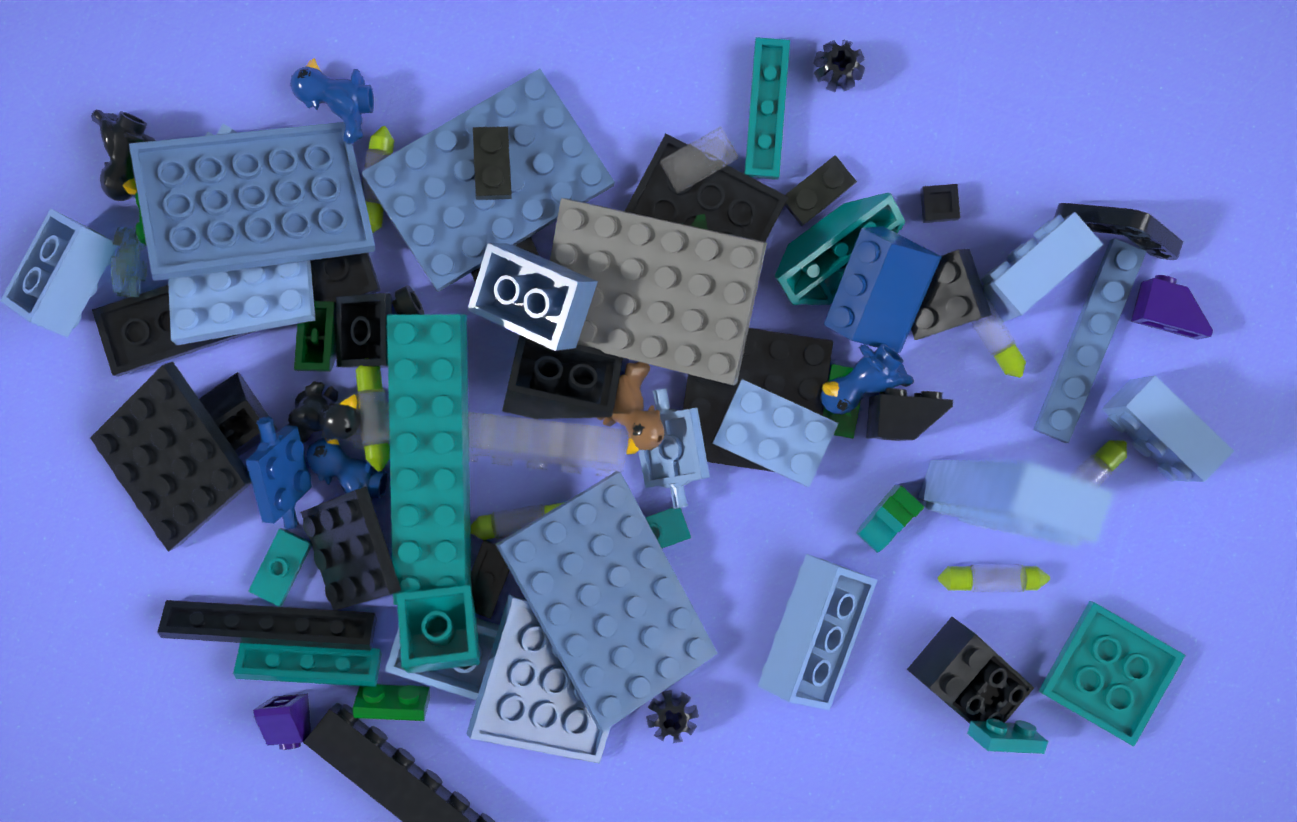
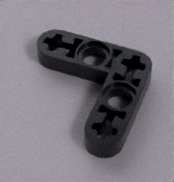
M1058 204L1054 218L1059 214L1065 218L1076 212L1092 232L1124 235L1141 249L1147 251L1146 253L1160 259L1177 260L1183 241L1146 212L1095 205Z

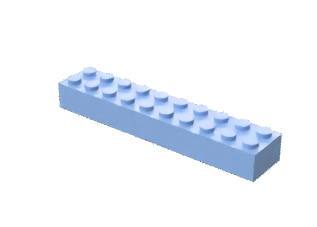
M931 460L917 499L927 502L925 509L942 515L957 517L959 521L976 527L1007 532L1036 540L1040 539L1079 549L1081 541L1098 545L1115 492L1030 461Z

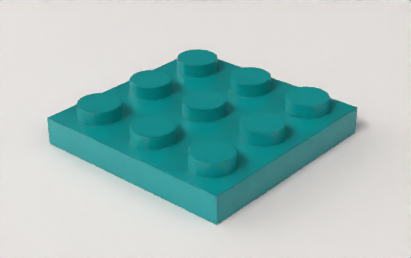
M1089 601L1042 683L1039 692L1134 747L1186 655L1097 603Z

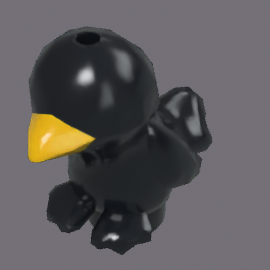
M95 109L91 114L93 122L100 126L102 142L110 157V161L105 162V167L101 170V188L112 200H129L137 191L129 144L156 140L143 134L147 123L142 119L123 111L116 115L114 113H103L101 110Z
M313 381L305 387L304 391L297 395L294 402L295 409L289 414V424L287 426L298 427L303 444L308 441L314 432L323 431L321 437L326 438V441L347 439L355 434L360 425V417L357 412V396L354 394L342 402L336 403L339 392L333 386L328 387L324 394H322L325 384Z

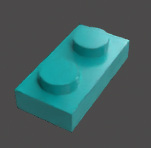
M987 719V722L971 721L967 732L985 750L992 752L1045 754L1049 742L1036 731L1034 725L1022 720H1017L1015 723H1004L997 719Z

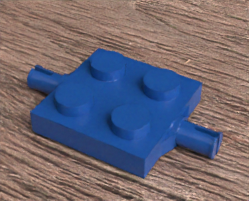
M263 417L257 420L262 438L257 450L246 459L262 523L275 524L282 517L284 528L293 529L299 525L295 511L296 503L312 488L311 475L308 472L304 456V446L301 442L297 426L285 425L276 433L273 418Z

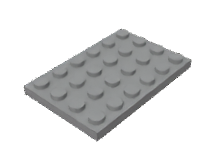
M561 198L550 261L598 281L577 344L600 349L604 353L730 385L737 384L767 243Z

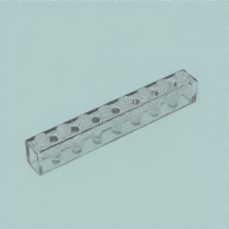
M357 399V412L360 417L359 428L353 436L343 440L353 441V448L364 449V446L373 444H390L389 403ZM469 412V461L478 462L479 455L492 457L491 464L512 466L513 459L527 461L526 468L547 470V463L561 465V472L581 474L582 467L596 469L595 476L607 477L616 471L624 472L628 442L627 429Z

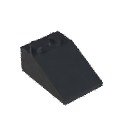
M519 334L502 411L534 419L612 417L623 358L604 353L600 349L577 344L576 348L555 351Z

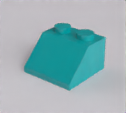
M471 585L397 594L401 665L407 673L481 664Z

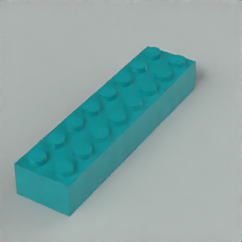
M467 314L387 315L392 564L401 587V591L393 593V605H397L398 593L471 585L472 590Z

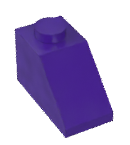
M1155 275V278L1141 282L1131 322L1195 340L1212 337L1213 329L1188 287L1176 284V278L1166 275Z
M308 693L274 696L253 709L255 721L267 746L279 745L280 750L295 749L300 747L301 743L311 733Z

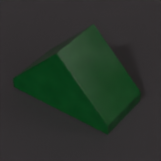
M314 301L315 320L297 324L294 370L331 372L336 361V303L331 301Z

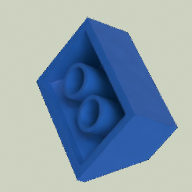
M883 226L862 228L823 325L851 341L876 348L881 344H885L897 353H900L942 256Z

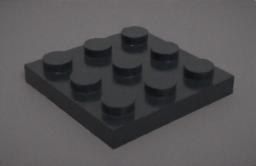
M367 486L301 512L303 529L307 536H309L314 551V562L321 572L325 584V595L331 603L333 610H339L401 591Z

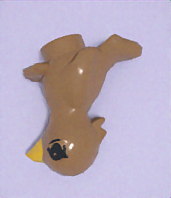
M642 362L627 363L625 375L622 374L619 377L612 417H604L605 419L603 420V425L611 427L617 422L626 427L629 437L627 455L635 454L639 450H653L661 444L664 438V427L660 419V411L655 410L653 405L650 406L648 411H644V400L640 389L643 380L650 371V366Z

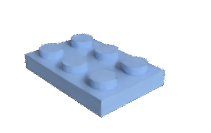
M742 379L712 444L806 487H810L838 423Z

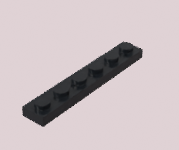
M166 600L157 633L161 638L371 651L377 617L372 612Z

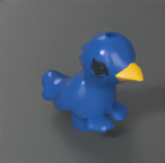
M313 58L305 67L297 69L293 73L290 87L298 100L302 101L307 108L313 106L316 110H318L320 103L325 102L333 113L343 119L345 124L344 142L347 144H353L358 139L363 138L361 130L362 114L373 113L374 94L371 85H365L364 78L358 69H353L351 80L330 79L320 70L315 58Z
M861 344L859 349L864 356L858 361L852 372L846 376L837 377L823 383L821 393L822 404L828 411L834 414H845L858 406L860 400L864 398L863 394L866 392L877 393L885 391L886 388H895L900 385L904 387L910 386L914 383V379L907 374L902 364L903 359L885 344H881L875 352L867 345Z
M326 438L318 439L308 447L306 461L317 475L319 481L325 480L327 485H330L332 477H336L345 493L367 486L371 501L373 498L381 499L384 496L387 486V472H378L368 461L346 455L340 447L338 439L326 441Z

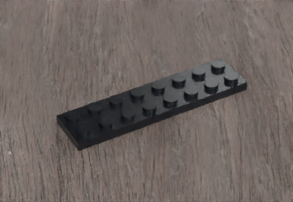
M369 253L310 260L314 301H331L336 303V297L373 294L381 291ZM168 285L92 309L112 376L117 377L253 333L248 332L176 345L171 341Z

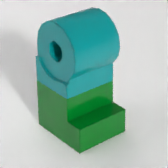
M894 485L861 524L856 534L878 553L892 541L898 532L900 533L913 517L916 518L925 507L903 486Z

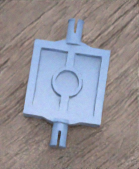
M667 388L653 390L656 410L660 411V419L664 427V438L661 444L653 450H639L645 488L655 486L670 488L673 509L687 507L684 485L694 480L710 478L698 408L686 410L670 409Z

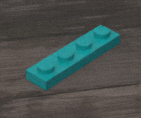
M755 38L744 174L751 178L778 180L780 177L790 40Z
M240 643L233 675L236 679L377 687L382 653L378 648H372L371 651Z

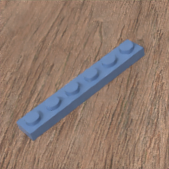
M1116 238L1110 240L1033 430L1063 443L1070 442L1147 251Z

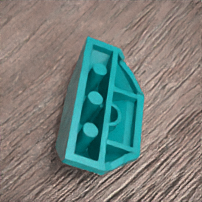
M887 192L843 203L788 244L774 277L792 305L832 304L862 228L883 226L897 234L899 230H902L906 221L892 194Z

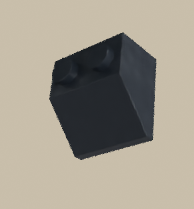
M391 293L336 297V367L357 368L363 365L388 368L387 315H392Z

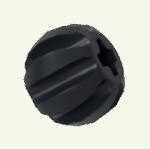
M844 39L840 46L833 40L823 45L824 52L818 51L816 53L813 63L819 69L814 72L818 83L821 81L828 82L826 90L836 92L838 85L845 92L855 87L854 80L859 81L862 79L865 67L859 63L864 61V56L861 49L854 51L850 48L853 42ZM834 62H839V66L845 69L843 71L839 70L838 65L834 64Z
M672 690L664 691L662 694L665 701L660 702L653 698L648 706L650 710L656 712V714L646 716L648 728L659 727L654 736L661 741H664L667 735L673 736V743L682 742L683 739L680 733L686 732L691 736L697 727L696 724L689 721L699 717L697 706L686 707L685 705L690 701L691 697L681 692L679 698L674 699L672 698ZM670 710L673 714L678 713L679 721L674 722L672 719L666 721V712Z

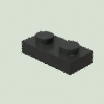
M508 126L473 127L476 200L511 199Z
M834 155L786 194L788 199L785 207L798 223L803 226L855 185L857 181L838 157Z

